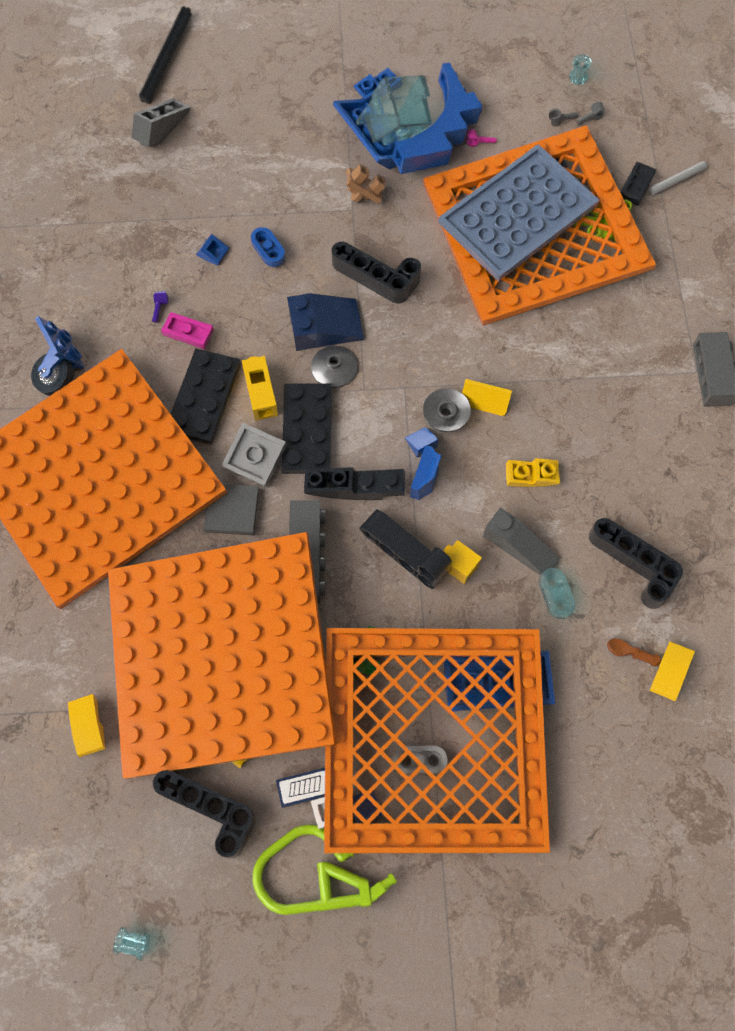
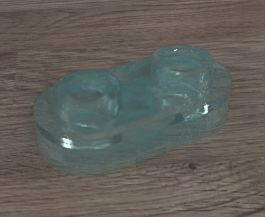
M549 568L545 570L539 578V586L547 608L553 617L565 619L575 610V600L566 577L559 569ZM552 579L555 582V586H550L547 580ZM562 603L564 610H559L556 604Z

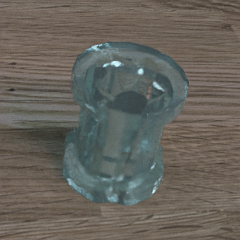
M581 54L574 57L572 63L573 70L569 75L572 83L580 85L587 81V70H589L592 63L588 56Z
M121 927L114 942L113 954L126 953L136 956V960L142 961L149 945L150 934L144 933L139 935L128 932L126 927Z

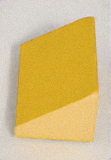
M465 379L462 394L468 399L472 409L500 416L506 415L512 393L511 390Z

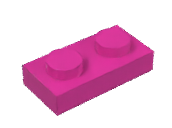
M170 312L161 332L163 336L205 349L214 332V328L212 325Z

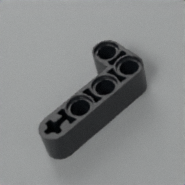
M337 242L332 246V265L335 270L393 303L400 304L406 301L420 282L421 263L416 258L409 257L404 259L395 270L349 243Z
M378 509L359 527L365 537L430 589H435L451 570L452 560L448 554L438 547L431 551Z
M608 518L598 519L589 532V540L595 547L649 580L641 593V601L646 607L656 609L669 598L683 575L681 564ZM604 531L605 534L601 535L599 532ZM619 543L626 544L629 550L622 549ZM641 557H647L651 564L644 563ZM663 570L669 571L673 579L666 577ZM650 590L657 591L660 599L654 598Z
M163 770L156 774L153 779V788L159 795L223 824L215 841V849L219 855L229 859L240 855L255 823V814L249 807L172 771ZM164 780H170L171 783L180 787L178 792L167 787L165 789L162 785ZM196 788L199 794L196 801L188 803L186 801V793L190 789ZM218 799L222 800V811L215 815L212 814L210 811L212 802ZM240 811H247L249 817L247 823L243 826H237L235 823L236 814ZM228 837H233L236 840V847L231 853L224 852L222 847L224 840Z

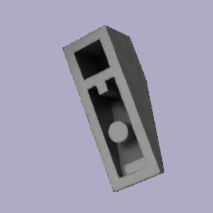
M172 98L134 113L132 138L145 147H151L162 142L190 111V106Z
M501 507L485 528L484 538L543 578L548 576L560 559L522 521Z

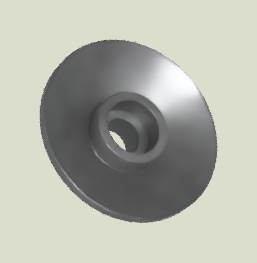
M328 346L318 351L311 362L312 375L318 383H331L332 388L343 387L349 384L356 376L357 360L353 353L344 347ZM336 361L338 363L333 365L330 362Z
M450 388L438 389L429 394L424 401V419L429 426L437 431H457L464 427L470 418L471 407L469 401L457 390ZM448 412L450 416H444L442 413Z

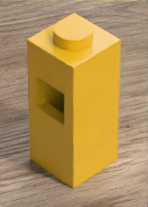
M252 356L247 360H242L255 421L278 416L265 356Z

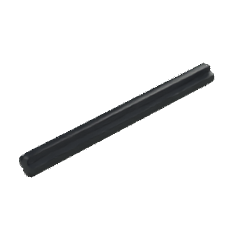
M181 7L139 93L141 102L149 103L192 15L189 7Z

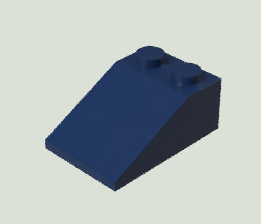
M312 293L287 297L296 351L364 340L356 299Z

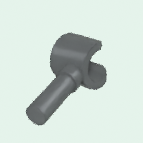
M595 102L591 106L592 112L576 120L577 124L579 125L592 118L600 120L604 115L602 102Z
M552 109L549 112V119H551V124L554 127L559 126L561 121L578 117L577 112L561 114L559 109Z

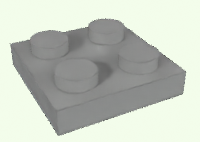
M242 422L223 461L222 467L267 487L287 443Z

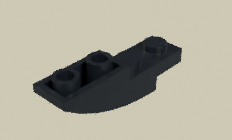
M353 467L305 469L304 493L318 497L344 500H382L383 496H405L404 469L355 471Z

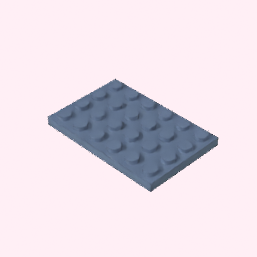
M537 144L438 218V223L499 282L596 208L600 200Z

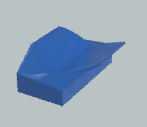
M425 445L411 486L410 497L417 500L432 493L439 473L438 465L441 455L436 453L431 446Z

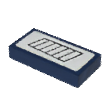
M325 768L276 780L281 807L285 808L325 797Z

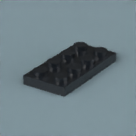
M195 348L171 411V416L188 439L212 445L241 364L240 359Z
M331 383L284 384L283 441L287 443V446L282 454V474H305V469L331 468Z

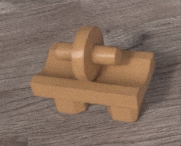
M362 164L355 169L350 167L347 169L346 175L348 179L346 186H348V191L352 192L351 200L358 202L361 198L364 200L370 199L379 204L382 201V191L386 187V179L379 174L372 180L369 179L370 172Z

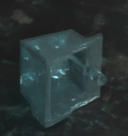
M425 75L385 77L372 93V100L356 120L357 125L367 124L373 143L382 142L383 145L411 138L412 135L414 136L425 131L424 128L432 124L427 102L430 93Z

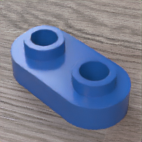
M259 227L251 233L252 246L266 265L277 267L283 264L285 261L284 248L271 230Z

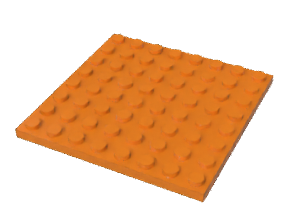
M122 348L0 429V520L59 609H62L108 577L109 569L124 566L228 493Z
M307 532L108 570L123 779L155 775L163 770L180 771L336 745L310 541Z

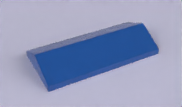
M364 99L334 101L332 105L376 162L389 170L396 167L393 154L396 142L399 139L370 102H366Z
M540 651L543 705L555 704L549 651ZM469 657L452 658L461 666ZM496 657L479 658L488 666ZM505 657L512 664V657ZM446 659L444 661V676L449 679L458 669ZM474 659L464 668L474 680L484 670ZM501 660L491 668L501 680L511 670ZM461 672L451 681L461 693L471 684ZM488 673L478 681L488 693L498 684ZM513 674L504 682L512 691ZM446 686L445 691L449 707L458 696ZM475 686L465 695L475 707L485 697ZM502 687L492 695L502 707L512 697ZM460 700L451 710L467 711L471 709ZM487 700L479 710L496 709V707ZM514 701L510 704L508 708L514 707Z

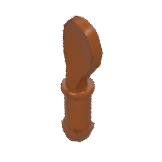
M613 638L607 643L609 651L616 656L632 655L633 659L644 661L651 666H658L661 663V659L657 654L646 652L639 647L633 648L621 639Z

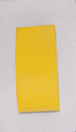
M535 458L532 462L508 460L506 462L507 486L539 487L558 485L560 483L558 460Z
M669 641L650 691L676 701L695 651Z
M91 694L68 702L71 731L79 758L104 750V728L99 722L98 702L95 695Z

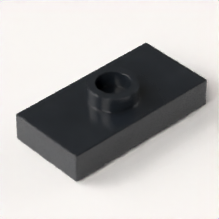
M636 161L620 191L623 199L638 206L657 169Z

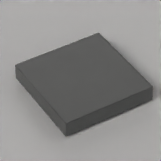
M222 484L228 493L206 507L204 532L254 535L259 487Z

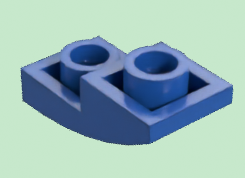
M386 68L375 77L369 74L355 84L354 89L368 102L393 92L401 86V83L397 76L389 68Z

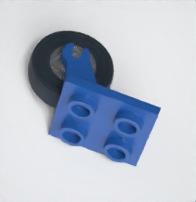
M38 316L35 320L50 348L47 354L41 356L35 362L31 372V380L39 392L51 396L73 381L75 368L82 370L85 367L81 361L82 355L71 343V335L65 329H59L52 321H46Z

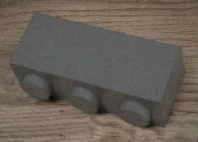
M728 332L699 333L693 344L703 407L732 406L735 402L733 343L729 341Z

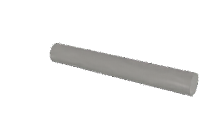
M702 161L650 187L649 193L654 196L707 169L706 162Z

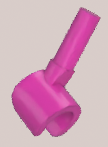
M475 129L468 130V137H465L470 147H475L482 142L496 143L495 137L478 136Z

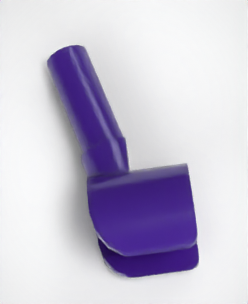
M157 291L153 295L155 309L152 322L154 323L158 322L161 305L169 303L166 291Z

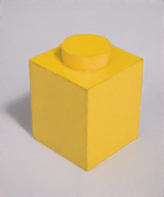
M459 540L453 546L448 544L443 550L452 560L449 573L465 584L480 566L482 557Z

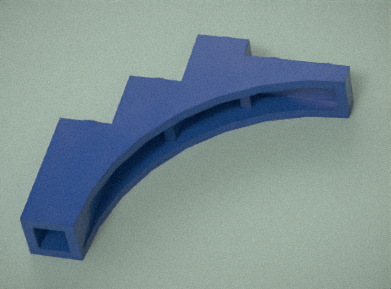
M450 62L442 64L438 79L444 98L442 114L425 131L412 138L396 142L393 160L400 174L448 165L453 152L452 146L463 144L468 131L467 125L478 122L482 112V104L474 92L466 93L465 87L462 86L457 72L454 71Z

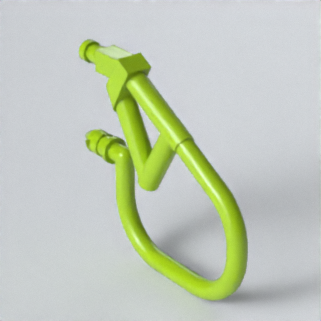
M316 825L298 826L268 847L257 859L252 875L253 887L259 900L267 909L281 915L320 912L361 906L362 908L371 907L372 903L385 894L393 884L397 883L394 876L390 873L387 875V878L369 888L368 879L329 862L317 863L321 899L295 904H280L274 901L266 892L262 882V873L266 863L299 836L315 835L324 841V828L318 829ZM355 853L333 854L340 862H343L350 856L354 857ZM330 876L359 888L360 894L332 898Z

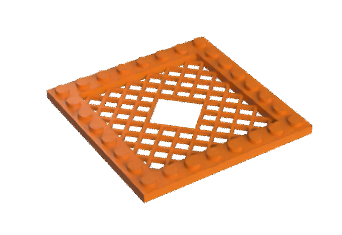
M587 125L423 178L424 187L437 218H439L460 202L458 198L461 193L471 194L474 191L468 188L477 186L476 189H478L539 144L554 159L560 158L559 164L562 163L563 159L574 162L571 169H565L574 177L583 179L581 184L585 185L587 181L591 189L590 192L600 200L599 208L596 207L592 210L599 214L596 221L584 216L578 221L575 228L569 227L565 230L572 233L569 241L556 237L550 242L548 247H543L540 250L545 252L541 260L531 256L520 267L514 269V271H517L514 279L507 277L501 279V281L510 284L507 292L496 289L499 282L495 279L492 285L488 276H493L442 227L482 326L655 269L656 263ZM577 165H579L582 173L575 171ZM603 216H604V218H605V220H606L608 226L605 225V224L600 223V221H601V219H602ZM582 222L593 226L590 234L579 230ZM597 228L608 231L605 239L594 235ZM611 234H613L616 243L608 241ZM576 235L587 238L584 246L572 242ZM590 240L602 244L599 251L587 248ZM555 241L566 245L562 253L551 249ZM605 246L617 249L614 257L602 253ZM569 247L581 251L578 258L566 255ZM584 252L596 256L592 264L581 260ZM548 254L559 257L556 266L545 262ZM563 259L574 263L571 271L560 267ZM527 261L538 264L535 272L524 269ZM542 266L553 270L550 278L538 274ZM521 273L532 277L528 285L517 281Z
M327 628L326 670L336 745L325 747L324 853H550L539 629ZM353 656H362L353 665ZM371 656L388 658L379 665ZM399 657L415 658L407 666ZM425 657L442 658L434 666ZM452 657L469 658L460 666ZM479 657L496 658L487 666ZM505 657H512V664ZM366 658L377 668L367 679L356 669ZM392 659L404 669L395 679L383 669ZM419 659L431 669L422 679L410 669ZM446 659L458 669L449 679L437 669ZM473 659L484 669L475 680L464 670ZM499 660L511 669L502 680L491 670ZM353 672L363 681L354 692ZM379 672L391 682L381 693L370 683ZM406 672L417 682L408 693L397 683ZM433 672L444 682L435 693L424 683ZM460 672L471 682L462 693L451 683ZM486 673L498 683L489 693L478 683ZM512 674L513 691L504 683ZM366 685L377 695L368 706L356 696ZM393 685L404 695L395 706L384 697ZM419 686L431 696L422 707L411 697ZM446 686L458 696L449 707L438 697ZM474 686L485 696L476 707L465 697ZM500 687L512 696L503 707L492 697ZM353 699L363 709L354 720ZM380 699L390 709L381 721L370 710ZM406 700L418 710L409 720L397 710ZM433 700L472 737L470 742L436 777L397 738ZM460 700L472 710L463 720L451 710ZM487 700L499 710L490 720L479 711L480 707ZM513 701L514 718L506 711ZM366 713L377 723L368 734L356 724ZM393 713L404 723L395 734L383 724ZM474 714L486 724L477 734L465 724ZM501 714L513 724L504 734L492 724ZM353 727L364 737L354 748ZM379 727L391 737L381 749L370 738ZM488 728L500 738L491 748L479 738ZM514 729L516 747L507 739V736ZM366 741L377 751L367 763L356 752ZM393 741L405 751L395 763L383 752ZM475 741L486 751L485 755L478 762L466 752ZM503 741L514 751L505 762L493 752ZM353 755L363 765L354 776ZM379 755L391 765L381 777L370 767ZM407 755L418 765L409 777L397 766ZM462 755L473 765L464 777L453 767ZM489 756L501 766L492 776L480 766ZM515 757L517 775L508 767ZM366 769L377 779L368 791L356 781ZM394 769L405 779L395 791L384 781ZM421 769L433 780L423 791L412 781ZM449 769L460 779L451 791L439 781ZM476 769L488 780L478 791L467 781ZM503 770L515 780L506 791L495 781ZM380 783L392 794L381 806L370 795ZM463 783L474 794L465 805L453 795ZM353 784L364 794L354 805ZM407 784L419 794L409 806L398 796V793ZM435 784L447 794L437 806L425 795ZM490 784L502 794L493 805L481 795ZM516 786L518 793V804L509 795V793ZM366 798L377 808L368 820L356 810ZM394 798L405 808L396 820L384 810ZM421 798L433 808L423 820L412 810ZM449 798L461 808L451 820L440 810ZM477 798L488 808L479 820L468 810ZM505 798L516 808L507 820L496 810V807ZM381 812L391 823L371 822ZM409 812L419 823L399 822ZM437 812L447 823L427 822ZM465 812L474 823L455 822ZM353 813L363 823H353ZM493 813L502 823L483 822ZM518 815L519 823H510Z

